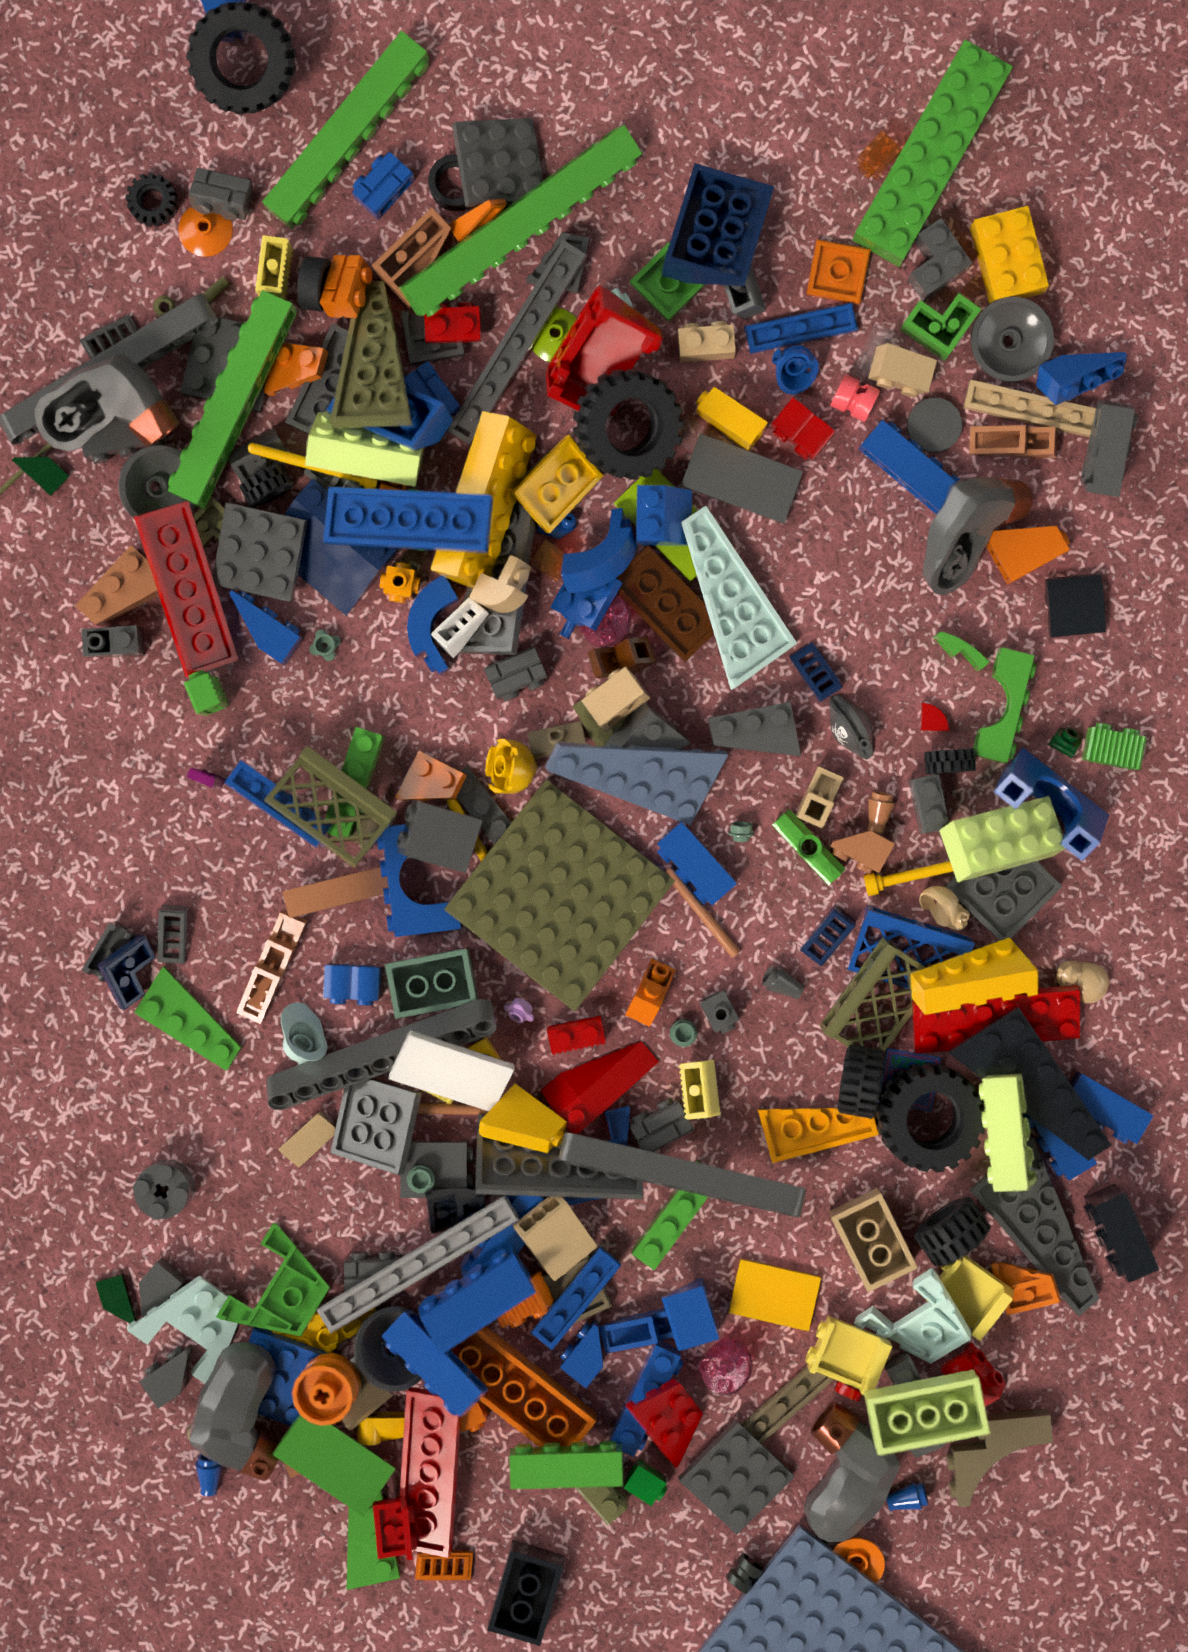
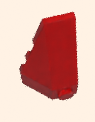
M640 1041L564 1071L540 1091L554 1112L567 1121L566 1127L572 1134H578L659 1061L644 1043Z

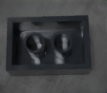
M1112 1184L1084 1197L1086 1205L1083 1206L1084 1212L1088 1220L1093 1221L1094 1225L1097 1226L1098 1230L1094 1231L1095 1237L1101 1247L1104 1246L1105 1250L1109 1253V1255L1105 1256L1106 1262L1112 1272L1115 1271L1118 1278L1123 1277L1128 1283H1131L1160 1270L1126 1192Z
M512 1540L490 1613L487 1631L541 1646L563 1571L565 1555Z

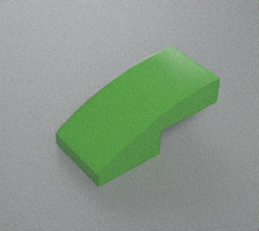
M939 632L933 637L951 658L961 652L976 671L983 669L990 663L979 651L958 637L945 632Z

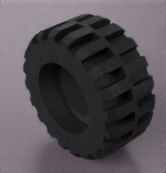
M250 2L222 4L206 12V15L195 24L194 32L190 33L188 39L190 46L189 50H186V59H189L190 63L188 68L189 74L193 76L196 82L194 86L198 92L201 91L206 96L205 99L210 104H216L219 106V109L225 112L231 111L242 115L260 112L278 102L292 84L291 80L296 71L295 58L297 57L296 49L292 45L293 39L290 32H287L285 29V24L281 19L276 18L272 14L273 12L267 8H262L258 4ZM237 30L247 31L257 36L264 44L268 55V64L264 75L259 81L248 86H240L228 81L220 72L216 61V52L220 41L230 32Z
M621 369L613 370L610 375L604 373L597 377L598 382L596 384L590 383L585 388L588 391L586 396L579 397L577 404L581 406L579 412L574 411L573 420L577 421V427L573 428L574 436L579 439L577 445L580 451L585 453V458L598 469L620 479L625 477L629 480H634L640 475L646 478L653 475L652 470L657 469L660 471L666 466L663 461L666 458L673 459L676 454L673 448L675 444L681 445L683 438L678 435L679 429H684V420L679 419V414H682L683 410L681 404L675 402L677 396L673 390L666 387L667 384L662 380L632 369L627 371ZM627 398H636L645 403L650 414L649 431L639 445L629 450H621L609 442L606 431L607 419L612 409L619 402Z
M925 1062L921 1066L917 1063L909 1065V1070L904 1071L901 1069L896 1072L895 1075L897 1077L893 1081L888 1079L884 1084L887 1088L885 1093H880L878 1102H880V1106L875 1114V1117L878 1119L876 1127L878 1133L882 1136L881 1140L885 1147L905 1165L911 1168L915 1167L923 1172H928L929 1169L936 1173L944 1172V1167L948 1166L951 1169L958 1167V1161L962 1158L967 1161L972 1156L969 1153L972 1147L978 1149L981 1141L978 1140L979 1133L985 1134L986 1128L983 1127L982 1112L986 1111V1109L981 1107L984 1101L981 1100L980 1094L976 1092V1087L971 1081L948 1066L936 1065L933 1062ZM930 1092H939L948 1097L953 1105L952 1124L948 1131L940 1138L928 1142L919 1141L907 1129L908 1111L914 1101L920 1096Z

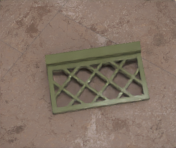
M308 746L300 753L297 761L265 798L266 803L354 868L386 828L388 829L397 814L395 810ZM301 767L310 774L311 783L295 784V772ZM290 780L291 785H286V783ZM328 787L332 790L333 800L317 801L316 788ZM312 788L313 802L298 803L296 790ZM292 790L294 804L282 805L274 798L280 791ZM349 803L355 809V816L340 818L338 804ZM334 805L336 818L320 820L318 806ZM314 807L316 820L306 822L302 820L299 816V808ZM289 809H295V814ZM372 820L380 827L375 833L362 834L361 821ZM356 821L358 835L343 837L341 823ZM337 824L339 837H325L322 834L321 825ZM369 839V841L364 846L363 840ZM359 840L361 851L355 858L345 851L344 842Z
M882 937L819 1026L823 1033L832 1039L838 1040L847 1047L850 1044L856 1045L854 1042H859V1046L864 1047V1040L878 1038L879 1047L877 1049L885 1052L912 1015L911 973L927 967ZM898 955L904 959L906 970L891 973L890 963ZM909 963L916 968L910 969ZM907 975L909 988L894 991L892 978ZM888 979L890 992L875 995L873 986L876 982ZM910 993L911 1003L908 1007L897 1009L895 996ZM891 997L893 1010L878 1013L876 1000ZM872 1001L874 1014L859 1017L857 1008L860 1004ZM894 1016L895 1025L892 1029L881 1031L879 1018ZM875 1019L877 1032L862 1035L860 1022ZM856 1023L858 1036L845 1038L839 1034L845 1025Z

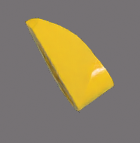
M374 1411L357 1425V1442L361 1445H377L381 1441L403 1438L405 1412Z

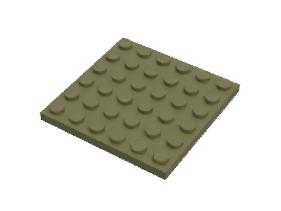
M545 780L444 910L575 1012L674 884L675 880L552 783Z

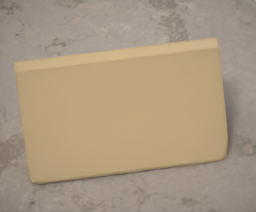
M320 1111L278 1150L299 1168L334 1136L336 1126Z

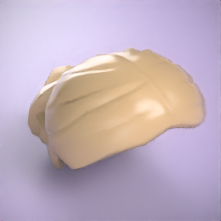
M932 886L920 894L921 908L929 910L937 924L958 931L967 926L970 912L959 905L956 895L949 888Z
M1066 961L1057 968V983L1060 986L1078 985L1080 989V1002L1095 1003L1101 1000L1107 993L1109 978L1108 973L1102 966L1090 962Z

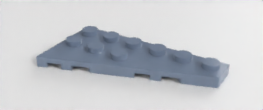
M557 742L545 767L549 772L691 825L722 768L728 753L725 750L708 752L702 749L688 751L646 746L625 748L618 745H608V747L591 746V744Z

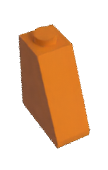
M1057 526L993 531L986 547L1008 585L1070 550L1068 547L1070 542L1063 530L1059 531Z

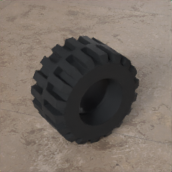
M851 1044L848 1046L837 1104L839 1113L873 1119L877 1112L884 1070L885 1054L883 1050Z
M970 1197L952 1201L934 1212L919 1226L914 1238L934 1266H943L962 1258L976 1248L985 1239L991 1226Z

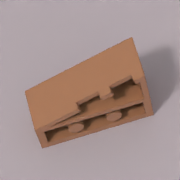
M432 207L372 264V270L385 282L389 289L409 310L411 306L398 287L437 259L451 230V227Z
M130 545L75 606L95 625L104 627L159 596L147 557L137 548Z

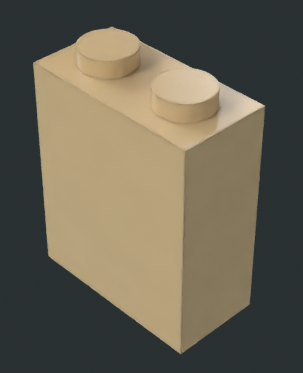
M548 1196L512 1225L554 1282L598 1247L562 1197Z

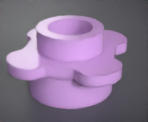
M515 998L511 1005L506 1003L503 1007L505 1011L509 1012L508 1016L514 1022H532L534 1016L531 1014L533 1011L532 1006L521 998Z

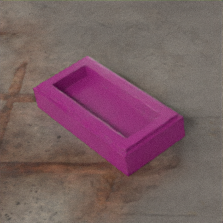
M193 767L189 769L186 776L203 785L222 789L225 782L224 778Z

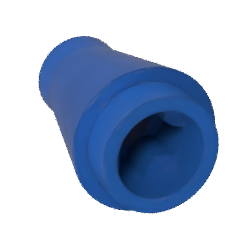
M200 1454L195 1462L201 1495L214 1496L217 1494L222 1466Z
M916 1482L889 1493L886 1499L890 1511L922 1510L923 1506L929 1505L924 1484H916Z

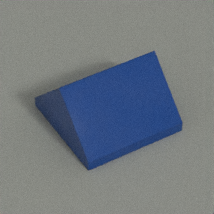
M703 1278L696 1279L662 1297L678 1351L719 1340V1328Z

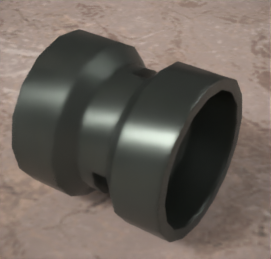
M742 1553L737 1560L738 1566L730 1569L726 1574V1578L735 1588L747 1594L752 1588L754 1579L759 1578L764 1569L756 1561L751 1565L747 1561L749 1556Z

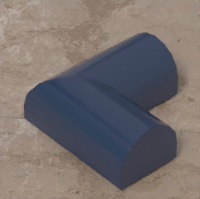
M142 934L134 937L97 965L118 1007L122 1010H126L145 995L135 973L156 958L146 936Z

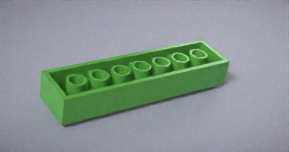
M963 41L852 239L853 242L866 249H871V252L898 267L901 266L1013 66L971 42Z

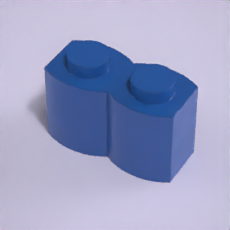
M326 964L323 998H330V1003L346 1004V999L357 1000V1005H374V1001L381 999L382 967Z

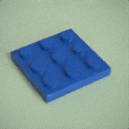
M254 1327L249 1342L266 1349L271 1354L277 1367L275 1379L259 1405L258 1414L291 1426L299 1415L294 1406L292 1396L294 1383L311 1359L328 1352L273 1333L267 1329Z

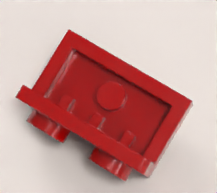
M459 303L458 307H447L446 304H439L441 309L429 317L426 314L424 315L426 344L481 342V312L479 306H474V303Z
M972 1342L966 1345L963 1353L942 1365L940 1371L944 1375L974 1370L979 1378L984 1407L1000 1399L1006 1386L1001 1373L993 1368L987 1361L984 1353L977 1349Z
M405 1497L374 1501L372 1507L378 1559L406 1555L407 1561L413 1560L412 1550H417L415 1532L410 1533L409 1525L414 1523L413 1507L407 1506Z

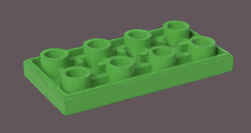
M300 1414L272 1453L276 1458L363 1517L395 1470L392 1465L335 1426H321L310 1423Z

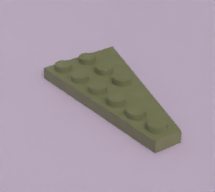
M371 281L365 289V305L360 307L357 318H351L330 418V423L334 428L412 425L388 288L384 281Z

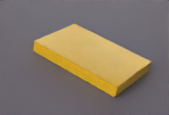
M565 435L511 492L545 533H551L604 476L595 465L585 458V453L580 451L577 443L570 435Z
M740 1258L728 1313L809 1331L821 1277Z

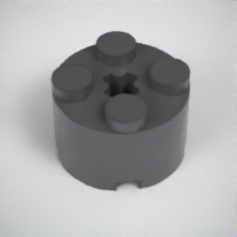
M159 1160L143 1170L133 1186L135 1201L141 1211L152 1219L171 1218L190 1203L194 1193V1178L184 1164L174 1160ZM167 1185L169 1190L162 1193L160 1188Z

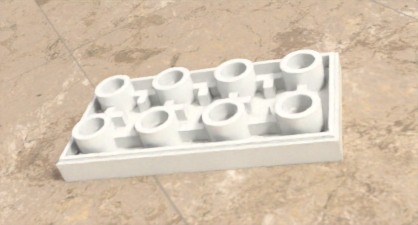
M410 1030L389 1073V1079L490 1111L499 1101L514 1071V1064Z

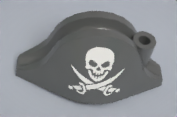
M837 694L829 698L830 728L835 740L841 746L865 760L872 757L873 729L867 713Z

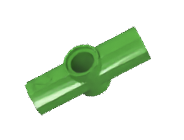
M790 809L772 824L777 832L827 885H830L846 870L825 848L819 838L814 836ZM806 839H811L816 845V849L811 855L804 854L801 849L802 843Z

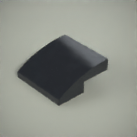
M1100 573L1045 579L1046 606L1048 607L1050 637L1106 632L1104 592Z
M452 1188L425 1192L428 1225L431 1234L448 1230L485 1207L484 1194H475V1190Z

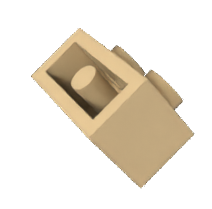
M726 321L712 322L711 326L700 327L698 323L683 325V328L678 329L677 335L679 363L734 359L736 352L734 324L727 325Z
M889 343L876 347L868 379L877 381V386L881 388L893 389L895 387L901 389V394L905 396L917 397L919 394L929 392L937 360Z
M624 667L623 669L619 668L613 671L608 676V680L601 686L592 687L581 701L598 725L605 731H608L649 700L650 697L633 673Z

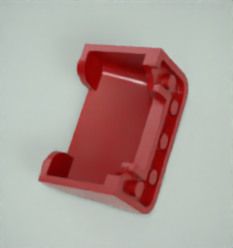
M598 286L548 364L546 370L547 396L579 411L581 406L577 404L579 397L586 396L588 391L585 388L590 383L596 384L598 382L597 377L604 373L610 375L613 370L621 369L627 371L632 369L643 352L650 354L652 351L658 350L663 339L660 328L613 292ZM620 402L612 409L609 416L615 415Z

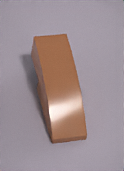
M1026 425L970 426V455L1057 458L1058 430L1056 427H1027Z

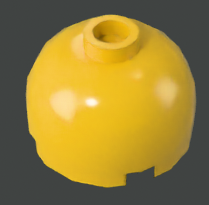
M498 739L497 742L499 743L497 746H491L486 759L485 773L486 776L491 777L492 784H488L489 788L494 793H519L529 786L536 774L537 766L531 750L520 741Z

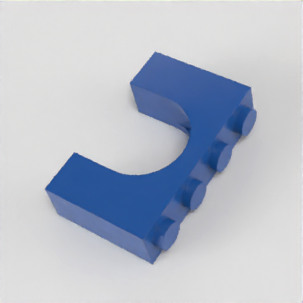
M1022 747L1005 766L994 793L1015 809L1029 795L1037 798L1049 796L1054 811L1061 818L1065 827L1060 844L1083 861L1101 842L1109 814Z
M406 824L386 828L378 838L377 846L378 850L383 849L384 860L380 861L381 877H387L388 888H383L385 905L390 904L391 915L386 916L388 932L393 931L394 937L461 929L460 922L444 910L449 902L426 905L418 904L404 894L399 882V873L402 864L408 857L398 852L397 839L400 832L404 831Z

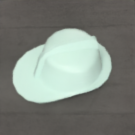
M295 1002L285 1007L281 1014L284 1052L291 1060L296 1061L298 1065L308 1061L320 1060L326 1055L328 1049L320 1019L304 1003Z

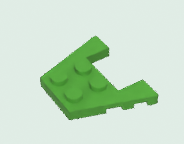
M273 1223L261 1242V1245L284 1258L272 1281L254 1309L229 1295L216 1317L224 1321L302 1337L331 1288L276 1223Z

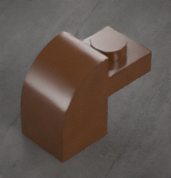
M648 637L627 638L614 647L593 648L587 652L595 678L608 677L613 671L619 668L623 669L624 667L635 674L656 662Z

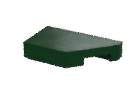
M14 457L12 459L18 467L50 496L70 477L50 457Z
M123 1273L95 1282L104 1310L129 1324L133 1321L137 1322Z

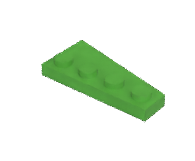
M163 966L134 1013L227 1071L242 1046Z
M382 1490L374 1501L384 1500ZM372 1505L364 1517L349 1507L346 1590L399 1579L401 1575L397 1557L382 1559L377 1557Z

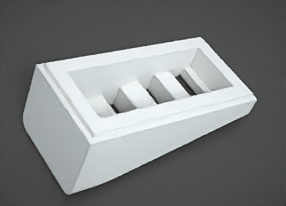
M468 598L431 633V636L440 647L454 658L488 616V612L477 602ZM470 609L476 614L473 618L468 614ZM463 618L467 621L465 625L461 623Z

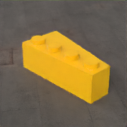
M1009 937L911 973L912 999L926 1015L960 1009L961 1004L965 1003L977 1006L986 1004V1000L1002 997L1003 1001L1014 999V995L1027 993V996L1038 995V970Z

